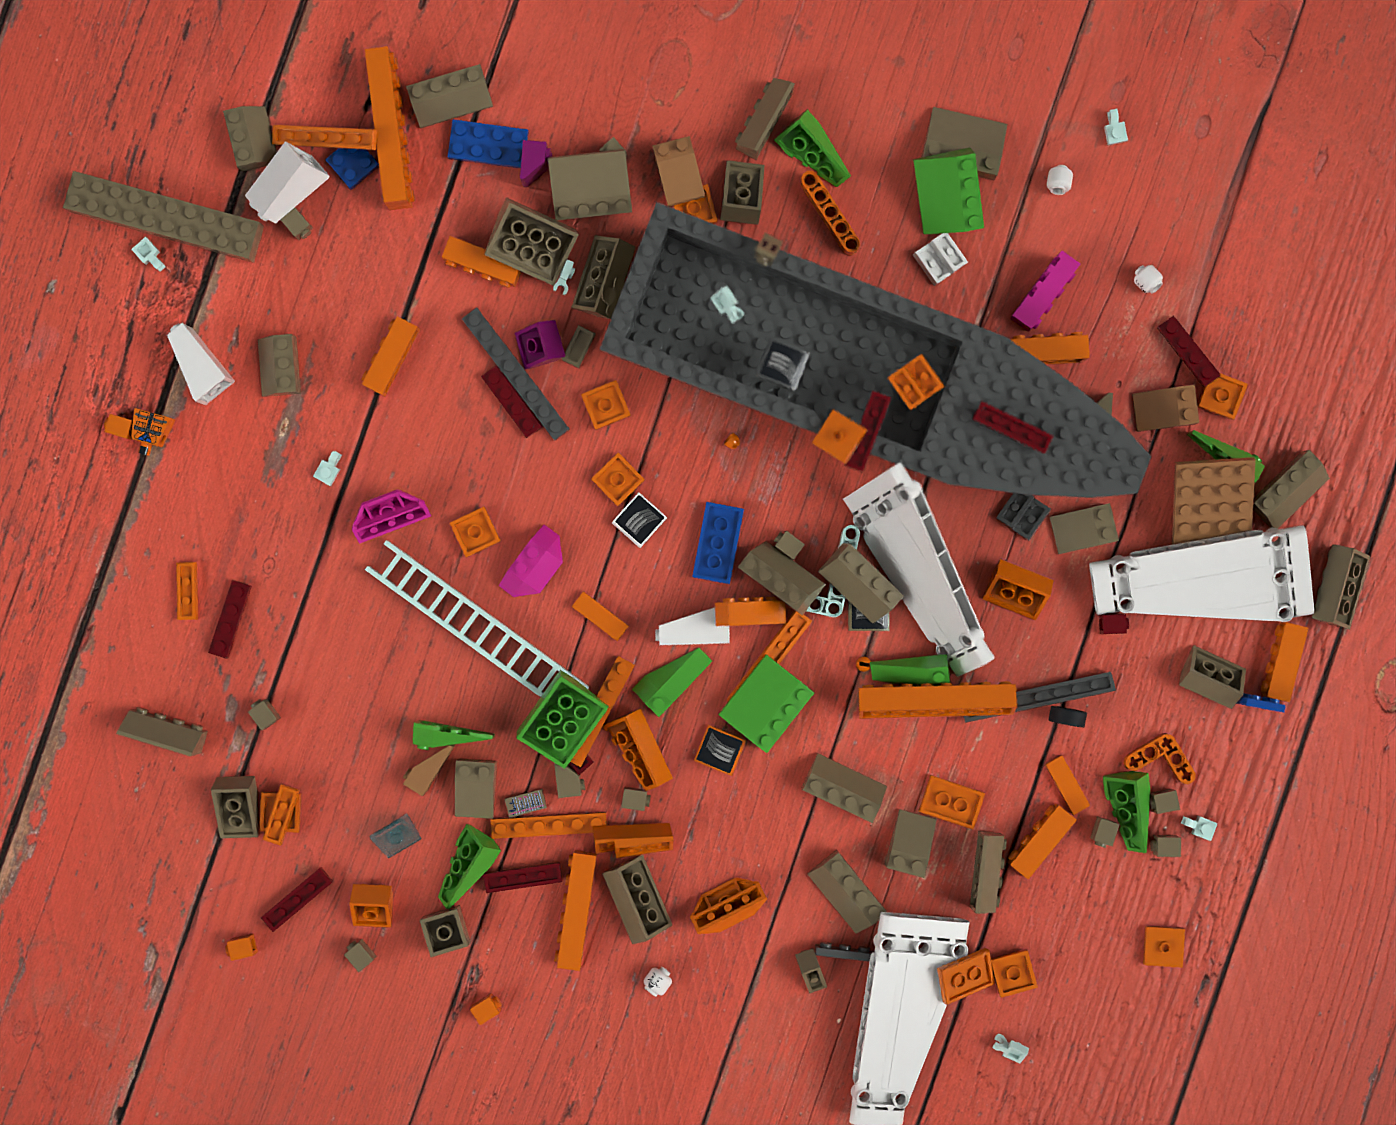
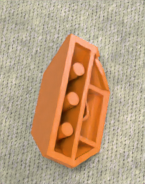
M735 877L702 894L690 918L697 934L722 932L755 915L767 898L759 882Z

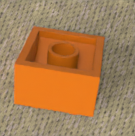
M353 884L349 902L353 926L392 927V886L383 884Z

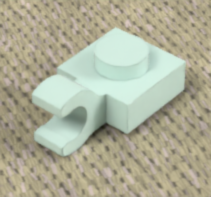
M1118 109L1109 110L1107 112L1109 125L1104 126L1107 144L1113 145L1127 142L1125 122L1119 123Z
M144 237L131 249L145 265L150 262L160 272L166 267L156 257L160 251L147 237Z
M566 260L558 281L553 287V291H556L558 286H563L564 291L562 295L567 294L568 285L566 281L568 278L571 279L574 274V262Z
M727 286L720 289L710 298L721 314L726 312L732 323L745 316L743 311L735 306L738 301Z
M332 451L328 462L322 460L313 477L332 486L340 471L336 465L342 454Z
M1183 816L1181 824L1193 828L1191 834L1209 841L1212 840L1218 824L1200 816H1197L1196 821Z
M1001 1034L995 1036L994 1040L998 1042H995L992 1048L1002 1051V1056L1021 1063L1028 1055V1047L1013 1040L1007 1042L1006 1038Z

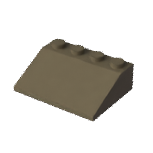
M933 107L921 158L970 147L976 155L978 177L995 180L1002 159L1007 124Z
M625 149L548 157L556 221L632 212Z
M506 197L497 216L484 255L554 286L579 234L574 228Z

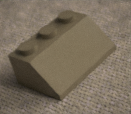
M241 106L223 111L237 167L244 172L267 166L277 151L275 145L272 144L273 135L266 107Z
M284 334L258 339L262 397L301 394L296 336Z
M1194 645L1181 671L1179 685L1232 709L1243 696L1246 669Z

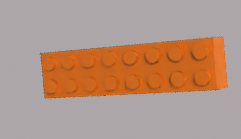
M388 46L365 49L374 129L377 130L376 145L383 201L389 210L413 208L412 202H415V195L410 186V183H413L412 173L407 164H410V156L405 148V145H408L407 134L403 130V126H406L404 114H402L400 107H403V100L398 91V88H401L399 76L397 77L396 73L398 61L395 58L394 52H391Z
M1009 681L999 682L997 685H991V682H981L979 685L963 682L958 686H952V683H941L940 686L924 683L918 687H913V684H902L901 687L885 684L879 688H874V685H863L858 691L859 719L1014 715L1017 709L1016 684H1011Z

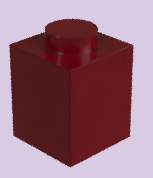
M1126 614L1099 615V634L1127 633L1129 619L1126 618Z

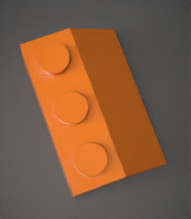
M1000 559L991 575L983 600L1036 620L1051 596L1054 580Z

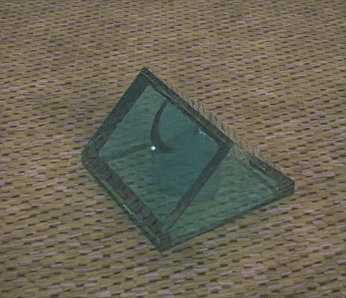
M407 813L369 836L388 859L421 840L420 834Z

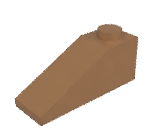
M449 745L413 767V769L409 768L403 776L405 779L403 785L424 796L455 745Z

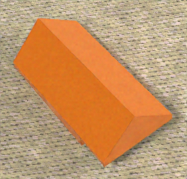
M670 823L592 826L596 854L615 851L616 858L673 850V835Z

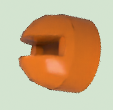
M732 432L725 440L724 445L730 449H736L740 445V438Z
M865 656L859 657L856 661L857 669L862 672L868 671L871 668V660ZM859 663H869V666H860Z

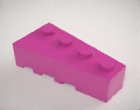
M1063 250L1059 252L1010 319L1026 331H1030L1032 328L1036 329L1042 321L1040 319L1042 314H1047L1053 306L1051 304L1055 297L1058 299L1065 290L1063 289L1064 285L1070 283L1076 274L1074 272L1080 266V263Z

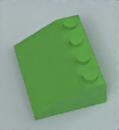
M970 147L913 159L923 234L967 232L984 228L976 155Z
M766 654L718 715L760 749L768 753L815 692Z
M560 670L517 730L516 738L565 769L609 706L576 679Z

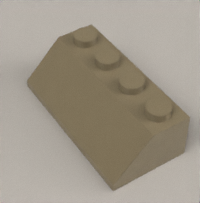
M480 64L406 86L420 128L493 107Z
M773 78L771 83L767 82L763 89L765 94L762 100L758 99L753 108L756 111L753 116H748L744 124L746 129L743 133L740 132L735 140L738 151L757 160L793 95L795 83Z
M595 235L571 308L597 317L611 319L612 316L606 314L608 305L602 300L601 292L604 288H613L616 277L625 281L635 246L619 238Z
M1310 450L1302 451L1254 497L1253 511L1270 528L1278 529L1330 479L1323 463Z
M767 541L751 550L738 566L744 573L802 616L826 585Z
M843 543L818 571L871 623L876 622L892 611L904 597L895 586L849 543Z
M1332 544V548L1328 552L1326 568L1323 570V580L1317 591L1318 598L1314 605L1313 619L1350 630L1369 563V555L1354 548Z
M141 707L129 710L117 730L118 735L188 756L202 753L208 731L203 730L201 725L192 724L189 726L184 724V720L177 718L169 720L166 719L164 714L155 713L153 715L147 713L148 710Z
M817 753L801 788L803 791L873 823L881 807L887 786Z
M978 831L969 906L977 914L995 913L996 908H999L1000 896H997L998 888L1001 889L1002 886L1000 869L1004 868L1002 851L1006 849L1007 840L1004 839V835L1001 833Z
M835 850L807 873L856 934L875 924L879 920L881 912H887L838 850Z
M643 855L616 865L602 873L632 944L648 941L672 926Z

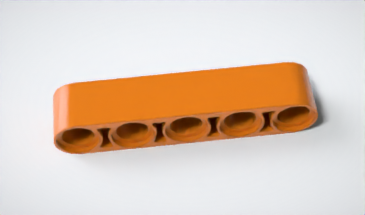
M806 171L802 175L800 183L803 191L843 253L848 256L856 254L860 247L859 238L819 176L814 171ZM811 177L815 183L807 185L804 179ZM821 193L825 199L817 201L815 195ZM831 209L835 212V216L827 217L825 211ZM842 225L845 228V232L840 234L836 231L835 227ZM852 241L855 243L856 248L850 250L846 247V243Z

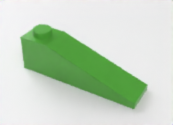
M808 109L774 139L787 155L799 159L803 162L802 165L811 167L817 171L820 177L836 187L851 177L821 124Z
M1195 430L1187 434L1215 460L1254 457L1256 460L1254 483L1259 479L1265 466L1261 463L1262 460L1255 454L1251 455L1248 452Z
M697 648L645 675L632 690L660 717L708 667L712 660L700 648Z
M947 654L870 662L872 680L898 685L913 684V687L921 686L924 683H931L932 686H940L941 683H951Z
M418 720L413 725V744L423 750H429V747L490 740L495 736L493 733Z
M1127 771L1104 775L1105 796L1107 801L1110 800L1113 816L1118 819L1120 824L1119 830L1127 850L1146 853L1150 806L1149 774Z
M466 824L457 839L455 846L458 848L455 857H451L450 863L452 866L450 872L445 875L438 895L446 909H450L493 865L501 852V849L491 837L470 824Z

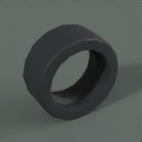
M1051 706L1049 721L1084 728L1087 712Z

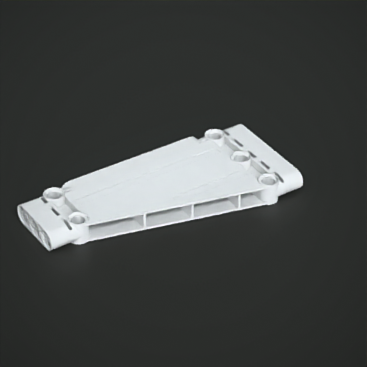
M898 463L845 497L843 500L854 516V525L859 530L864 531V540L893 586L904 595L902 598L903 602L927 639L937 645V655L947 654L948 664L955 675L959 677L993 660L995 657L983 640L984 632L973 611L924 496L922 487L919 482L911 479L902 463Z
M1304 525L1284 529L1270 528L1266 532L1253 530L1139 550L1130 553L1129 556L1116 555L1108 560L1089 563L1097 615L1121 611L1123 613L1288 622L1294 617L1314 614L1308 539ZM1275 536H1279L1277 541L1272 542ZM1124 563L1121 569H1116L1118 564ZM1279 572H1283L1280 577L1275 578ZM1123 600H1129L1126 604L1121 605V602ZM1286 608L1285 612L1279 613L1281 609Z
M893 912L880 913L878 931L873 939L875 951L871 954L853 1068L854 1085L851 1088L853 1098L849 1118L851 1124L903 1125L905 1107L910 1101L909 1099L947 1006L942 1000L937 968L967 956L968 947L966 942L970 923L968 920ZM887 939V944L882 946L883 941ZM923 942L922 948L918 949L919 945ZM959 945V949L954 952L956 946ZM862 1092H865L862 1097H859Z

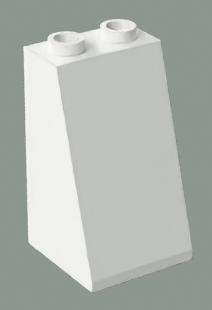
M285 141L245 196L250 201L249 205L258 211L257 215L266 222L270 220L277 223L330 176L312 155Z
M178 323L170 329L171 332L167 334L193 399L198 403L207 405L232 385L235 380L194 329L184 323Z
M715 607L661 624L659 629L655 630L656 641H659L660 645L730 643L729 626H716Z

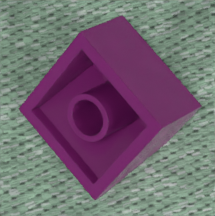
M523 140L520 180L523 187L531 185L548 170V157H552L551 148H548L547 142Z
M555 320L537 322L515 333L525 370L552 363L565 357Z

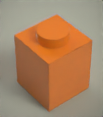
M110 414L104 422V432L132 440L133 420Z
M254 934L232 938L225 946L226 954L230 956L231 961L251 957L258 953Z
M490 993L474 1003L470 1011L479 1025H482L500 1013L502 1004L497 996L494 997Z

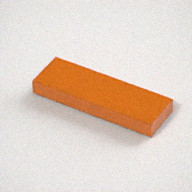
M197 562L176 563L177 620H198Z
M584 591L572 605L575 610L616 641L620 639L629 627Z
M1062 755L1045 763L1047 770L1073 815L1090 806Z
M280 784L262 840L280 846L283 844L300 792L299 789Z

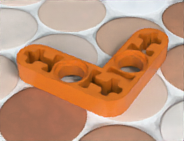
M1160 734L1130 752L1124 758L1125 767L1129 770L1137 771L1159 757L1164 756L1179 782L1191 784L1195 780L1193 768L1175 738L1170 734ZM1163 738L1170 739L1168 742L1170 748L1173 749L1175 747L1176 749L1170 751L1167 746H1162ZM1147 747H1153L1155 751L1154 755L1150 758L1145 755ZM1175 753H1178L1181 757L1178 764L1171 762V757ZM1141 755V757L1145 759L1144 762L1142 759L1137 760L1135 762V767L1133 765H1129V763L1131 762V757L1137 759ZM1182 767L1185 772H1190L1188 775L1189 779L1182 778L1184 775L1182 770H1176V768Z

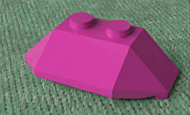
M397 489L361 503L352 526V531L360 544L429 518L431 513L424 500Z
M543 525L508 569L499 587L513 597L541 593L563 563L560 536L546 525Z

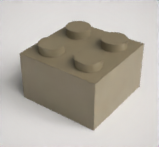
M460 905L425 915L420 919L430 957L467 947L471 942Z

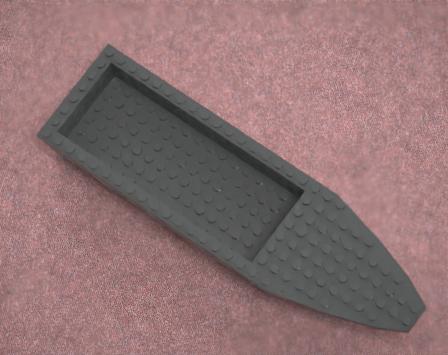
M656 202L602 341L600 351L818 434L833 409L859 425L872 391L891 397L870 455L896 465L901 462L906 469L948 485L1026 495L1083 498L1138 493L1151 455L1118 420L1089 396L1007 337L782 250L777 254L772 266L767 265L764 267L756 262L757 259L754 258L755 250L760 243L759 241ZM725 286L729 288L738 301L735 306L740 308L745 315L734 323L729 320L726 312L721 314L710 299ZM770 338L810 353L795 391L756 376ZM922 354L944 384V387L910 410L888 377ZM983 401L1053 435L1046 453L1042 454L972 420L980 402Z

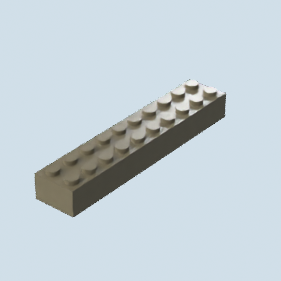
M76 171L72 173L63 208L71 213L253 263L264 226L258 221Z

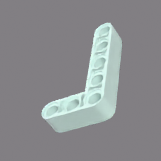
M849 525L842 530L838 548L843 543H849L857 550L860 531L857 526ZM847 529H854L856 532L854 539L846 537ZM830 584L827 598L820 596L815 598L820 602L819 608L813 610L809 606L806 610L829 617H838L843 611L845 597L842 594L835 595L833 593V586ZM832 603H836L839 607L836 614H831L828 610L829 605Z

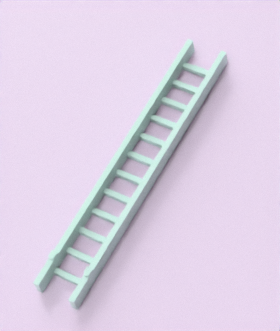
M386 540L384 545L397 555L384 573L380 574L371 566L366 567L365 570L539 697L543 695L544 692L542 690L557 670H562L587 689L590 687L389 540ZM402 557L413 566L397 586L387 579V576ZM416 569H419L428 578L415 596L412 597L402 589ZM434 580L444 589L430 608H427L418 599L431 581ZM449 591L459 598V601L444 620L433 611ZM465 603L475 611L461 631H459L449 622L461 605ZM481 614L490 621V624L475 643L464 634L476 617ZM494 625H496L506 634L491 654L480 645ZM511 636L522 645L506 665L496 658V655ZM527 648L536 654L537 657L525 674L521 676L511 667L524 649ZM543 659L553 668L540 686L536 687L526 679L540 660Z

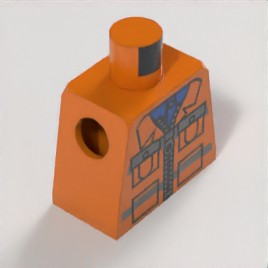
M135 408L131 439L141 442L138 453L150 456L152 445L163 447L175 423V419Z

